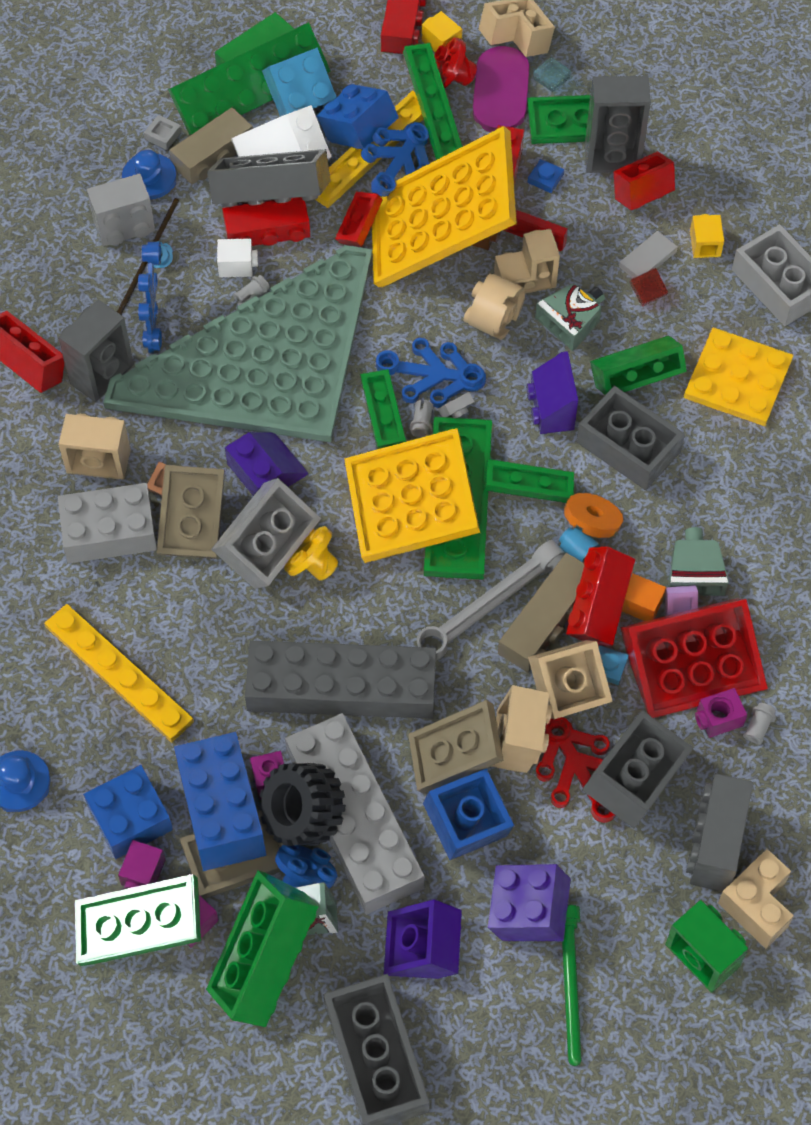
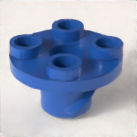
M152 150L138 152L125 164L122 171V178L141 174L150 200L165 196L176 186L177 175L174 164L167 157L157 154Z
M18 750L6 753L0 757V808L4 811L22 812L37 806L48 795L51 782L50 773L46 763L38 755L29 751Z
M282 845L275 855L277 866L285 874L282 881L293 887L325 882L329 889L334 885L338 877L336 869L329 862L331 859L330 854L323 849L314 848L311 850L300 845Z

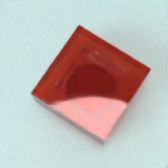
M656 268L631 279L629 282L642 307L668 294Z

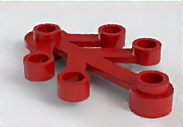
M560 717L550 719L549 723L545 725V734H549L548 747L542 761L536 766L535 774L543 782L550 781L554 777L555 768L553 763L560 748L566 759L557 788L551 793V803L557 808H564L570 801L569 790L574 773L584 788L591 777L588 769L595 771L603 761V759L577 752L572 743L590 747L596 755H604L609 750L610 741L604 735L594 736L574 730L572 724L566 718ZM559 728L563 731V734L555 736L552 734V730ZM597 741H602L605 743L606 747L603 749L596 748L594 743ZM542 767H547L551 773L549 775H542L539 770ZM562 793L566 796V800L559 802L554 796ZM587 794L592 802L591 814L595 820L607 823L615 818L616 815L611 811L607 815L600 814L598 808L603 805Z

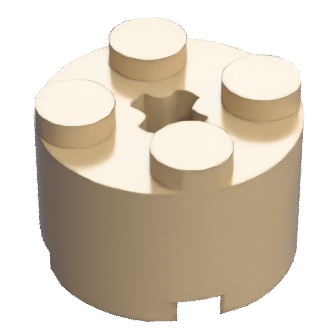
M489 274L484 283L481 281L476 283L472 291V297L475 299L472 306L467 309L463 321L499 340L504 339L510 331L505 328L511 320L516 321L525 300V293L522 291L525 289L496 274Z

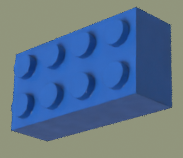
M236 732L174 746L202 870L207 871L267 856L263 833Z

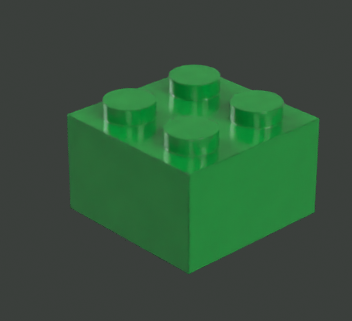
M702 900L698 901L672 924L665 944L711 993L740 968L748 951L743 936L735 929L730 930L722 922V916L718 910L712 905L707 906Z

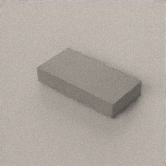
M656 231L622 259L619 263V268L640 283L677 252L678 246L659 231Z

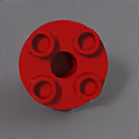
M453 37L446 46L440 45L434 55L444 89L452 81L467 86L473 81L477 73L476 63L469 60L465 55L466 43L456 37Z

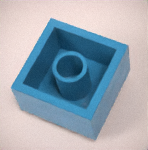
M318 48L262 70L280 117L312 105L313 109L336 98Z

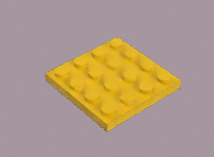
M458 428L344 458L361 558L364 563L480 533Z

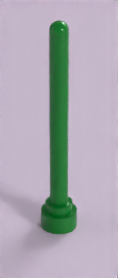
M568 905L564 941H562L568 1062L572 1066H578L582 1060L574 930L578 928L577 923L581 920L580 907L576 905Z

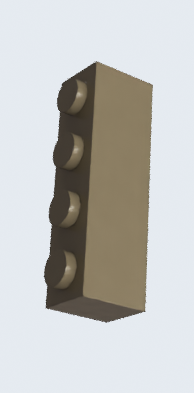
M567 552L499 640L498 654L529 673L531 666L528 657L547 652L546 648L550 643L556 644L564 633V628L562 627L573 610L576 589L584 569L583 562Z

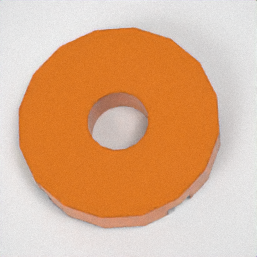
M590 493L574 494L570 496L564 508V516L570 525L576 527L577 524L583 528L582 532L588 536L610 538L620 530L623 523V515L618 507L598 495Z

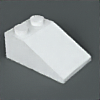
M312 105L281 116L231 139L238 157L326 149L328 160L332 157Z

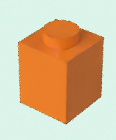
M633 573L630 578L622 612L643 621L655 619L664 600L667 587Z

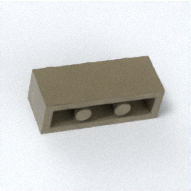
M230 108L169 150L171 161L175 169L192 185L198 180H205L208 177L207 171L220 158L233 157L237 154L231 139L252 130L253 126L235 109Z

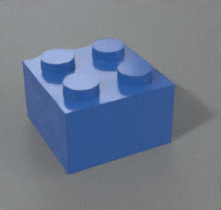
M355 84L346 86L342 93L333 101L327 103L324 109L316 116L328 141L362 150L367 144L373 142L372 136L378 128L384 127L387 129L399 118L388 91Z
M142 765L83 794L87 806L115 860L127 854L132 840L147 844L173 830L170 817Z
M487 769L429 791L423 802L449 860L507 837L514 827Z

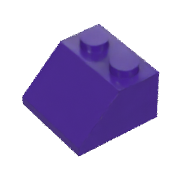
M566 351L561 352L533 370L531 383L526 384L528 401L533 400L535 406L531 408L533 425L539 426L540 434L575 429L578 396L569 354Z
M248 432L225 447L227 465L253 496L265 482L279 478L289 487L308 475L306 469L273 432Z
M433 899L388 911L383 975L439 979L458 974L462 910Z

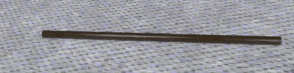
M174 198L152 242L160 240L179 199ZM142 261L117 310V313L122 315L138 283L139 274L143 273L148 262Z

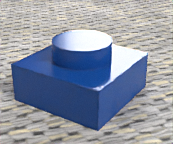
M540 159L528 176L527 183L552 193L563 177L564 169Z

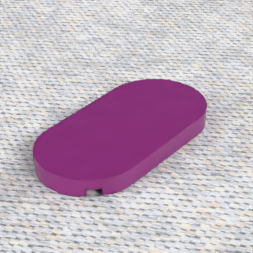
M497 46L483 52L477 61L473 118L476 123L478 122L488 132L497 130L498 125L515 128L524 122L529 62L521 51L508 46Z

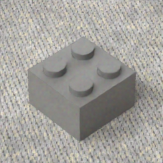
M141 174L87 189L93 222L103 247L119 245L124 240L134 237L143 238L151 232H155L151 202Z

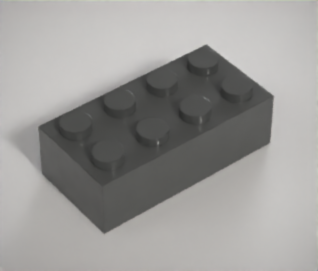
M649 76L592 77L584 146L586 173H609L642 159L651 105Z
M326 149L220 158L207 171L212 204H221L222 207H232L238 205V202L247 201L249 205H258L264 203V200L275 199L276 203L291 201V198L302 197L304 201L315 200L331 182Z
M388 974L323 994L325 1009L361 1125H392L429 1113L430 1102Z

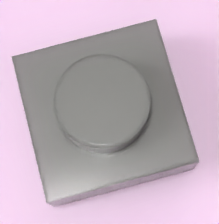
M158 115L144 131V139L168 150L182 133L181 125Z
M467 392L437 410L441 417L447 418L451 415L452 418H459L469 412L467 406L472 404L474 400L470 392Z

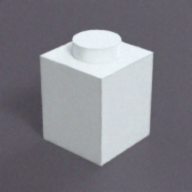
M218 239L217 264L219 277H253V267H258V251L252 250L251 239Z

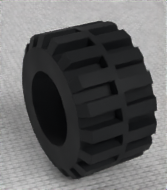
M289 763L279 765V768H274L270 772V777H266L263 783L265 788L260 792L262 803H259V811L263 813L261 820L263 824L267 825V833L274 835L273 840L287 846L312 845L327 842L330 840V836H335L338 832L337 825H342L344 818L341 815L342 812H345L346 805L343 804V798H345L344 790H340L341 782L339 778H334V771L326 769V765Z

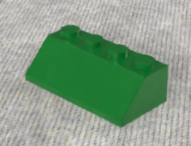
M257 870L206 990L231 1020L266 1027L271 1015L275 1012L278 998L284 985L289 980L291 968L297 955L302 950L303 941L310 925L313 924L316 918V911L319 906L305 892Z

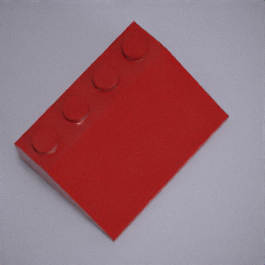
M736 598L620 627L626 653L629 655L630 666L646 711L652 718L698 707L700 699L733 688L736 689L738 696L768 689L747 599Z

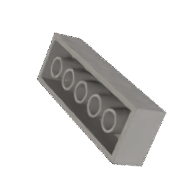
M343 713L286 737V752L292 763L326 765V769L334 771V778H339L341 782L340 790H344L345 794L343 804L346 805L345 812H342L341 815L344 819L342 825H337L338 832L335 836H330L329 841L365 915L424 889L425 876Z

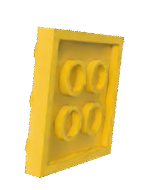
M713 327L683 398L766 426L792 362L793 354Z

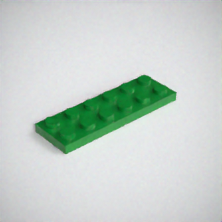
M308 22L169 88L168 91L189 135H192L230 108L243 115L272 101V95L262 70L271 65L318 48L327 73L331 72Z
M434 417L433 434L458 428L480 533L425 547L424 576L484 580L488 491L484 490L485 467L487 460L490 459L492 420Z

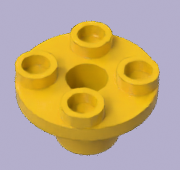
M326 526L319 527L316 530L313 528L285 564L284 570L290 576H295L307 569L319 581L330 577L338 566V559L327 548L332 532Z

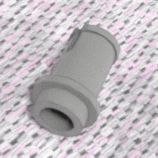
M253 276L250 283L233 294L234 300L239 299L237 303L241 305L255 296L258 298L261 295H265L270 286L263 276Z
M421 400L415 403L414 419L411 421L409 429L412 435L417 438L426 437L432 432L430 421L433 404L428 400H424L423 408H421Z
M759 703L758 706L753 707L752 713L754 715L743 737L750 742L761 745L770 723L775 722L776 710L766 703Z

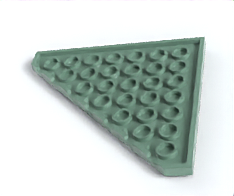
M345 245L336 250V254L325 261L320 259L304 268L303 273L295 278L290 279L289 277L270 288V292L259 298L255 296L237 306V310L224 317L221 315L203 326L204 329L192 336L188 334L169 345L170 348L157 356L154 353L135 364L134 369L123 375L121 373L110 378L103 402L104 408L331 442L373 257V249Z

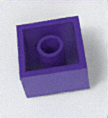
M557 864L496 865L488 929L502 941H564L571 878Z

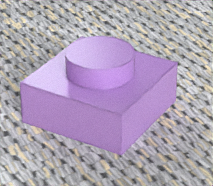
M696 585L666 588V616L698 608V590Z

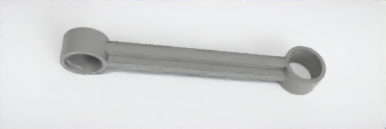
M554 540L545 542L535 551L529 561L439 628L429 626L422 629L417 636V647H422L421 642L424 638L429 636L438 637L443 641V645L436 651V660L441 659L447 652V644L541 573L547 574L552 571L565 555V552Z

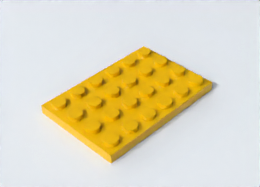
M505 126L396 180L395 189L388 196L381 197L383 201L372 224L373 284L377 287H385L516 224L511 132Z

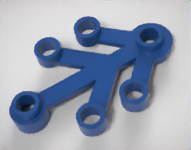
M414 122L408 124L404 130H388L380 127L372 136L373 141L378 146L367 144L361 151L362 158L368 163H373L377 158H394L386 171L378 173L372 180L371 190L373 193L378 194L380 197L388 196L396 187L394 178L402 166L406 176L429 164L424 147L428 142L429 132L422 123ZM389 141L404 142L402 147L385 146ZM413 149L419 163L416 169L411 157Z
M148 242V245H142V261L148 262V273L139 274L138 276L139 292H145L147 301L146 303H139L138 316L139 321H146L147 331H143L142 342L143 348H148L149 354H154V351H161L162 331L161 328H156L158 304L155 300L158 278L157 273H154V265L161 264L160 242Z
M425 338L415 339L412 343V351L415 355L422 356L428 365L399 361L397 354L390 350L382 351L376 357L377 371L389 369L390 375L397 372L425 377L413 385H406L402 389V399L406 403L416 402L420 394L444 380L454 382L442 390L436 389L431 392L430 402L436 408L445 405L447 399L463 390L478 391L486 383L484 370L477 364H467L457 352V346L451 342L441 345L440 356L444 360L451 361L457 370L446 368L431 350L429 342ZM422 344L425 348L420 350L416 346ZM452 349L454 352L451 354H447L444 352V350ZM386 363H389V364H391L392 366H391V367H384L383 365L386 364ZM475 377L476 380H468L467 378ZM412 391L415 393V395L409 397L405 395V393ZM442 396L444 399L442 401H435L434 397Z

